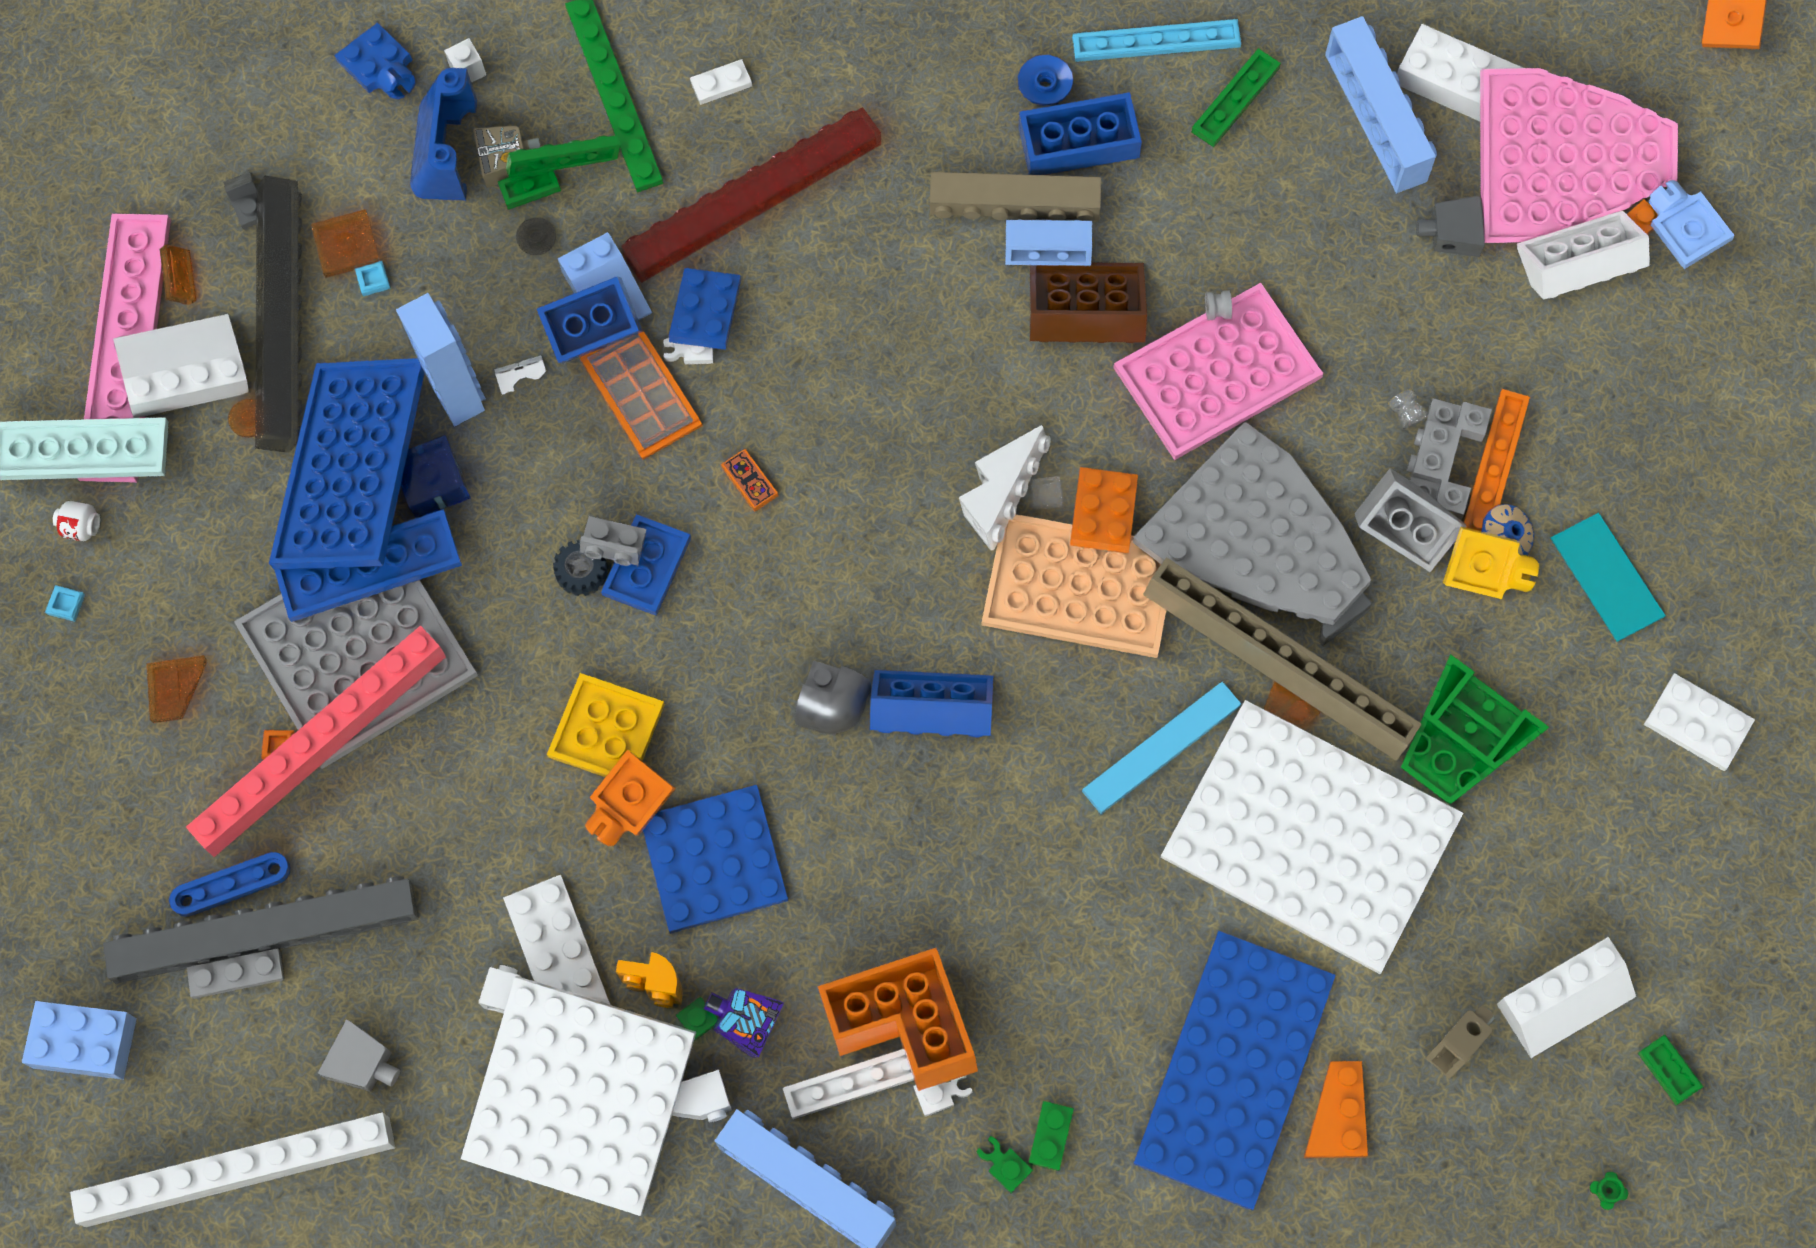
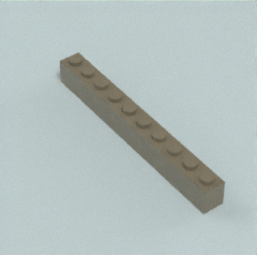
M1167 557L1153 575L1143 593L1144 596L1394 760H1397L1408 747L1421 726L1420 722Z

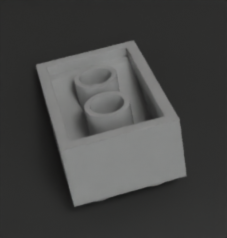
M1389 468L1355 512L1359 528L1429 572L1433 570L1456 541L1460 526L1467 527L1465 523L1416 484Z

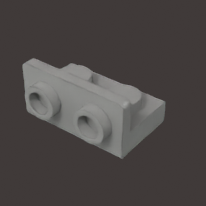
M589 516L584 535L580 539V552L593 559H601L602 557L612 559L615 563L624 566L638 565L646 537V529Z

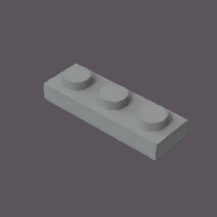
M279 949L187 967L190 997L192 999L285 980L281 951Z

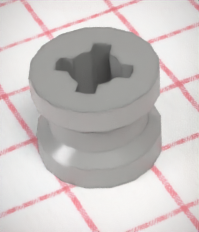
M1224 290L1221 294L1205 293V310L1208 321L1214 320L1216 317L1232 318L1230 290Z

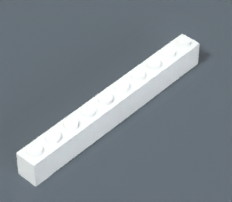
M382 1112L70 1192L75 1224L89 1227L394 1149L395 1143L390 1118Z

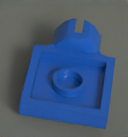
M378 23L334 55L339 64L368 93L378 88L382 89L390 98L402 99L405 95L397 87L401 85L410 94L415 86V77L406 67L412 61L410 54Z

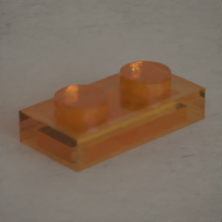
M165 244L159 250L166 300L186 305L193 304L197 300L190 250Z

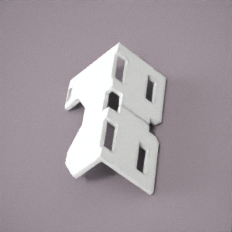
M541 355L494 369L502 395L510 391L513 392V386L519 379L525 377L539 379L546 372ZM518 364H519V367H521V366L524 367V368H522V369L515 370V368H518Z

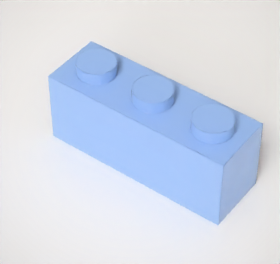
M1006 220L1005 265L1091 266L1092 221Z

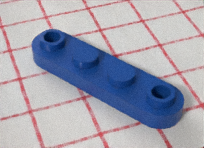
M277 852L261 855L177 886L170 894V906L180 916L189 917L284 882L290 874V864L282 854ZM273 865L280 866V870L277 874L270 873V869ZM186 897H192V903L189 906H183V900Z

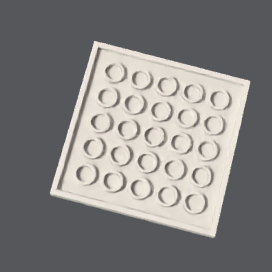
M516 976L512 984L461 1159L641 1216L696 1031Z

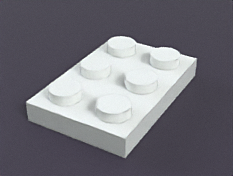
M1674 673L1644 725L1725 771L1755 719Z

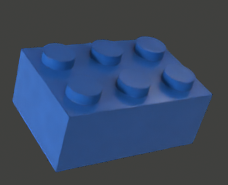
M618 276L537 308L558 363L562 364L643 332L623 280Z

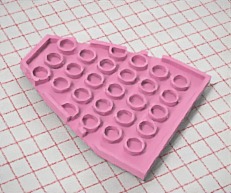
M1541 68L1480 70L1481 205L1485 243L1524 242L1631 207L1632 204L1643 198L1649 197L1659 186L1667 187L1666 182L1671 180L1677 181L1678 123L1668 118H1662L1656 112L1648 108H1642L1622 95L1592 85H1584L1573 81L1571 78L1548 73L1547 70Z

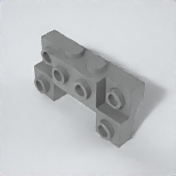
M1433 398L1424 429L1418 428L1414 445L1419 446L1417 455L1411 454L1406 471L1411 472V482L1416 484L1458 519L1462 520L1471 488L1448 482L1459 438L1462 436L1482 442L1492 409L1463 402L1459 406Z

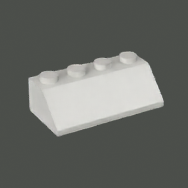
M1623 210L1517 243V249L1530 285L1543 300L1557 297L1559 294L1572 290H1579L1600 281H1608L1613 277L1633 273L1638 269L1650 266L1649 236Z
M1609 937L1507 995L1497 1003V1006L1530 1058L1632 1000L1636 997L1625 961Z

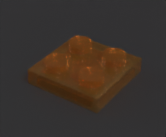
M366 209L311 224L325 278L355 270V268L380 261Z

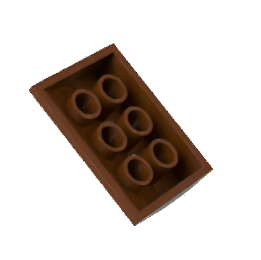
M1091 262V266L1030 265V341L1145 343L1147 304L1144 263Z

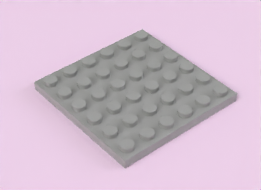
M420 580L293 622L288 618L282 594L234 621L298 730L420 625L443 650L446 658L320 766L321 769L478 676Z

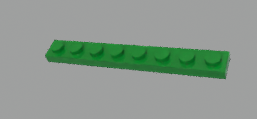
M574 0L565 3L566 10L615 135H618L621 144L620 150L637 193L663 184L660 171L593 0Z

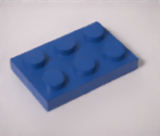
M684 268L670 327L669 343L726 350L740 289L741 275Z
M636 514L631 526L646 529V537L638 565L624 566L614 562L601 593L602 596L657 616L689 545L691 535Z

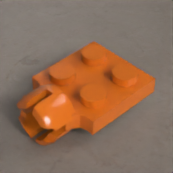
M627 750L590 796V799L596 804V811L586 822L585 828L591 835H597V840L607 846H614L622 835L628 831L632 832L635 836H639L676 788L630 750Z

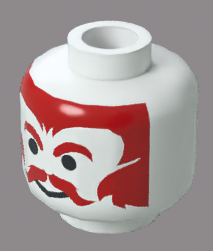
M66 501L60 509L55 510L53 525L57 527L58 534L63 538L87 541L91 536L97 534L100 527V515L96 513L95 508L90 504Z

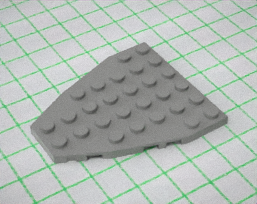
M1246 422L1220 446L1133 537L1132 542L1160 564L1167 557L1211 587L1232 593L1231 597L1269 611L1278 612V609L1297 613L1296 617L1304 619L1314 618L1321 623L1330 625L1336 623L1371 583V578L1343 525L1293 457Z

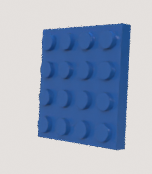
M757 785L658 811L643 830L670 934L788 901Z

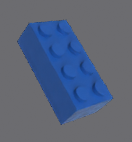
M1130 92L1019 112L1018 128L1029 175H1046L1140 158L1142 141Z

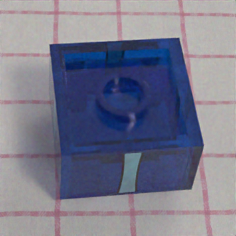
M446 435L408 449L401 487L408 507L415 518L437 512L471 498L455 453Z

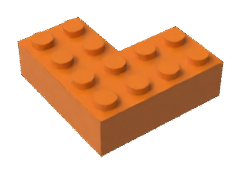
M937 948L818 986L840 1056L900 1037L918 1091L978 1072L975 1054Z

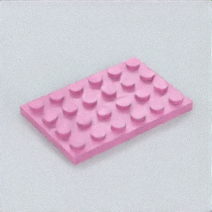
M1261 283L1231 299V319L1216 317L1214 320L1208 321L1205 313L1114 363V370L1174 460L1318 381L1323 376V372Z

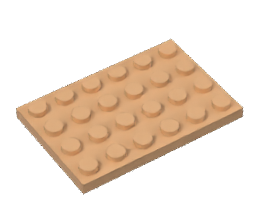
M1015 514L1014 518L1009 520L1005 528L1004 538L997 544L982 617V626L1153 658L1158 657L1166 609L1144 596L1143 593L1161 564L1132 543L1134 536L1131 535L1129 553L1070 546L1072 524Z

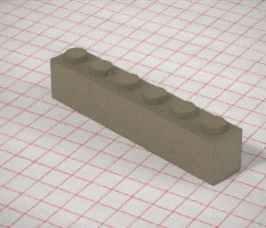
M931 172L930 215H936L938 218H950L952 215H961L967 219L992 216L996 220L1020 217L1022 220L1049 218V220L1077 219L1080 221L1099 220L1101 177Z

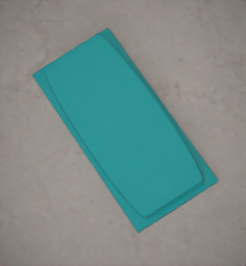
M1599 513L1550 538L1616 642L1666 616Z

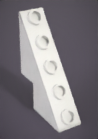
M1042 425L976 461L975 465L982 485L959 497L965 518L991 551L995 549L998 542L1000 543L1003 540L1005 528L1009 520L1014 518L1020 498L1026 495L1028 483L1032 475L1037 473L1039 461L1043 453H1047L1049 450L1051 438L1045 435Z

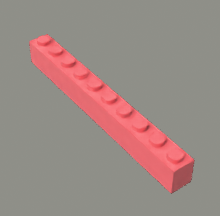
M420 625L186 826L188 831L213 857L217 856L446 658L439 644Z

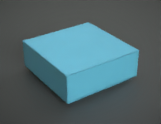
M383 261L355 268L363 297L391 289Z
M55 585L45 613L75 622L85 594Z

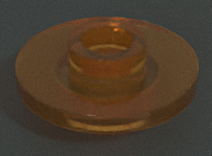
M244 399L237 402L231 408L228 415V423L232 431L238 436L245 438L255 437L266 429L269 423V412L266 406L259 400Z

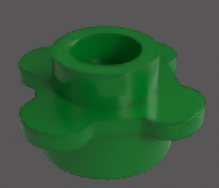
M1607 1172L1602 1180L1599 1182L1593 1181L1590 1184L1591 1193L1597 1195L1601 1201L1600 1206L1605 1210L1612 1209L1619 1200L1624 1201L1628 1198V1190L1624 1188L1622 1182L1618 1179V1175L1614 1172ZM1607 1188H1611V1194H1608L1606 1192Z

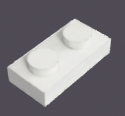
M742 59L690 77L700 105L752 87L751 79Z

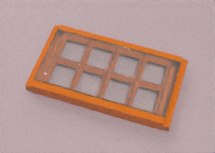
M644 331L580 357L583 366L642 460L703 426Z

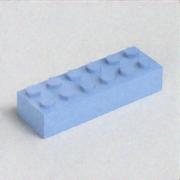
M1363 16L1332 27L1325 56L1396 194L1426 183L1437 156L1436 148L1431 141L1428 142L1421 119L1415 117L1409 96L1403 94L1397 73L1391 71L1385 50L1379 48L1373 27L1367 25Z
M426 293L396 309L425 375L454 427L485 411L481 401L486 398L480 389L481 386L476 379V374L471 367V362L466 355L461 338L454 325L450 324L439 300L433 302L429 293Z
M736 1109L715 1139V1143L721 1151L859 1247L881 1248L896 1226L893 1210L879 1200L875 1204L869 1201L866 1195L867 1192L853 1182L847 1186L841 1181L842 1178L839 1172L827 1164H824L821 1168L815 1163V1156L803 1147L798 1146L796 1150L789 1145L788 1137L777 1129L772 1128L769 1132L763 1128L762 1119L751 1111L746 1110L743 1114Z

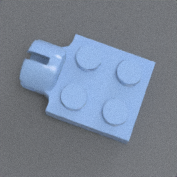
M1671 180L1665 183L1668 187L1666 190L1661 185L1650 195L1649 204L1658 214V217L1652 220L1651 226L1683 269H1686L1733 240L1734 234L1701 191L1695 195H1689L1677 181Z

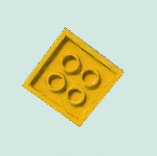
M580 673L547 756L548 758L603 777L609 774L627 750H630L643 761L665 706L664 701Z

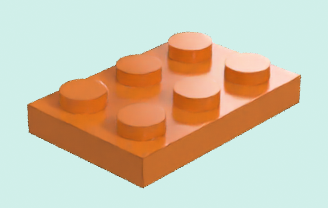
M1080 467L1070 546L1129 553L1138 481L1137 474Z

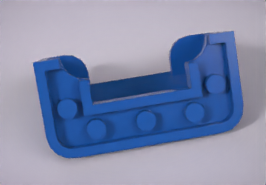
M447 68L443 70L420 103L410 178L411 189L419 198L466 201L467 186L461 182L456 168L457 154L450 145L445 144L447 124L461 125V119L465 114L469 112L476 113L477 98L467 68Z

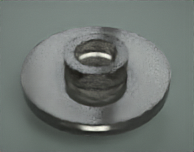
M530 218L524 221L517 229L516 240L523 252L530 255H541L548 252L555 244L556 232L549 221L543 218Z

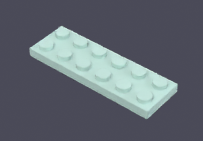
M166 418L0 422V480L165 476L169 422Z

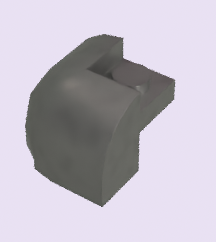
M813 660L805 685L803 684L795 712V724L831 735L849 730L855 724L857 725L863 714L871 691V682L862 674L847 667L841 666V668H837Z

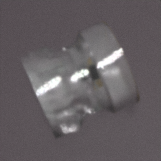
M1407 389L1399 393L1388 403L1392 412L1398 414V421L1403 429H1408L1420 423L1428 416L1424 406L1416 402L1418 396L1413 389Z

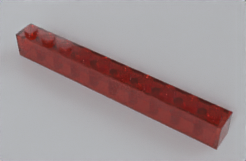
M863 107L857 111H850L836 123L823 126L817 134L810 138L799 140L789 150L776 153L768 162L761 166L757 165L750 168L742 177L736 180H729L721 189L712 194L707 193L703 195L695 204L688 208H680L675 212L674 216L665 221L654 223L649 230L640 235L630 237L625 244L621 245L624 258L640 282L643 283L881 145V132Z

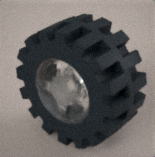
M577 540L576 544H573L572 541L568 542V547L562 546L559 549L560 554L556 553L554 557L553 569L559 585L567 593L570 594L571 592L575 596L580 594L587 596L591 591L595 593L598 591L599 586H603L605 583L604 579L608 575L606 559L603 557L601 559H593L581 553L580 540Z

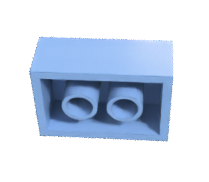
M35 1001L22 1063L33 1069L124 1080L137 1018L122 1011Z

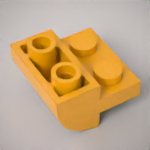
M651 952L649 964L618 960L616 973L621 982L627 984V989L641 992L645 990L650 1000L655 1001L654 1005L658 1007L673 1008V1004L681 1005L683 996L682 985L672 964L665 957Z

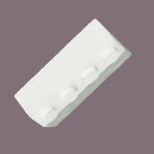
M228 314L113 339L133 418L234 397L249 392L241 356Z

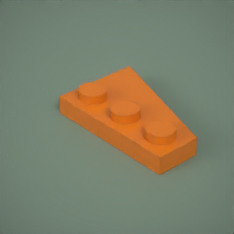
M1362 1061L1330 1062L1304 1158L1367 1157Z

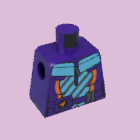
M735 988L731 991L728 999L711 992L705 1003L704 1010L719 1016L713 1029L715 1032L748 1056L757 1058L766 1043L784 1002Z

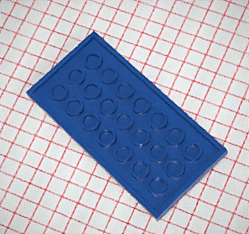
M418 358L316 364L269 564L273 569L384 565L425 374Z
M1218 931L1133 1164L1253 1211L1336 975Z

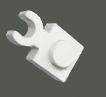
M669 338L664 339V347L675 348L672 353H664V360L667 362H673L679 359V357H684V364L713 363V348L669 343Z
M966 1076L921 1091L917 1090L916 1085L913 1086L924 1116L926 1117L954 1106L952 1096H969L972 1093L971 1088L960 1090L957 1087V1082L966 1078Z

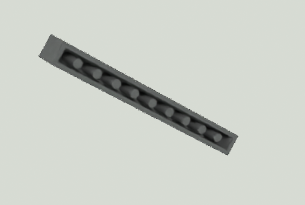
M396 876L386 879V883L379 885L362 883L357 885L355 890L344 892L343 889H334L325 893L326 896L317 898L311 895L296 898L295 902L283 905V902H272L266 904L265 909L253 911L251 908L236 910L234 912L235 915L232 916L211 915L205 917L203 922L194 924L191 921H182L173 925L174 928L162 930V928L156 927L143 931V934L132 936L131 934L116 935L113 937V941L103 943L107 978L118 984L184 970L187 967L416 921L419 920L414 886L408 878L404 879L402 876Z

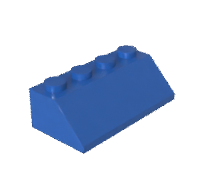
M874 670L870 704V730H878L881 733H891L893 731L908 732L914 735L938 733L942 736L962 734L976 738L991 736L993 676Z

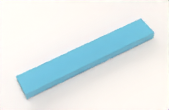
M1238 19L1072 34L1075 62L1241 47Z
M1223 682L1219 683L1082 789L1083 794L1098 812L1103 814L1240 708V701Z

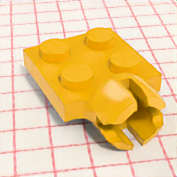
M1460 526L1443 583L1446 586L1502 599L1503 594L1508 589L1523 592L1531 591L1536 582L1530 580V575L1538 577L1539 562L1534 557L1519 554L1518 548L1520 543L1517 540Z

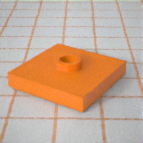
M1708 0L1702 47L1760 49L1767 0Z

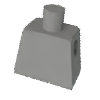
M346 1020L318 1074L327 1080L371 1092L377 1080L392 1087L399 1077L400 1069L387 1064L392 1053L390 1050L352 1022Z

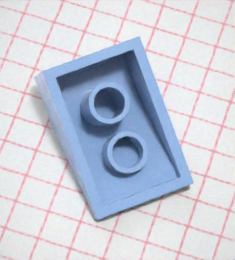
M608 232L558 258L561 271L574 293L618 276L623 280L638 320L652 313L622 254Z

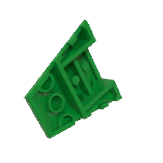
M1451 654L1420 722L1421 726L1416 732L1401 766V769L1449 805L1549 728V726L1526 709L1522 712L1474 676L1475 672Z

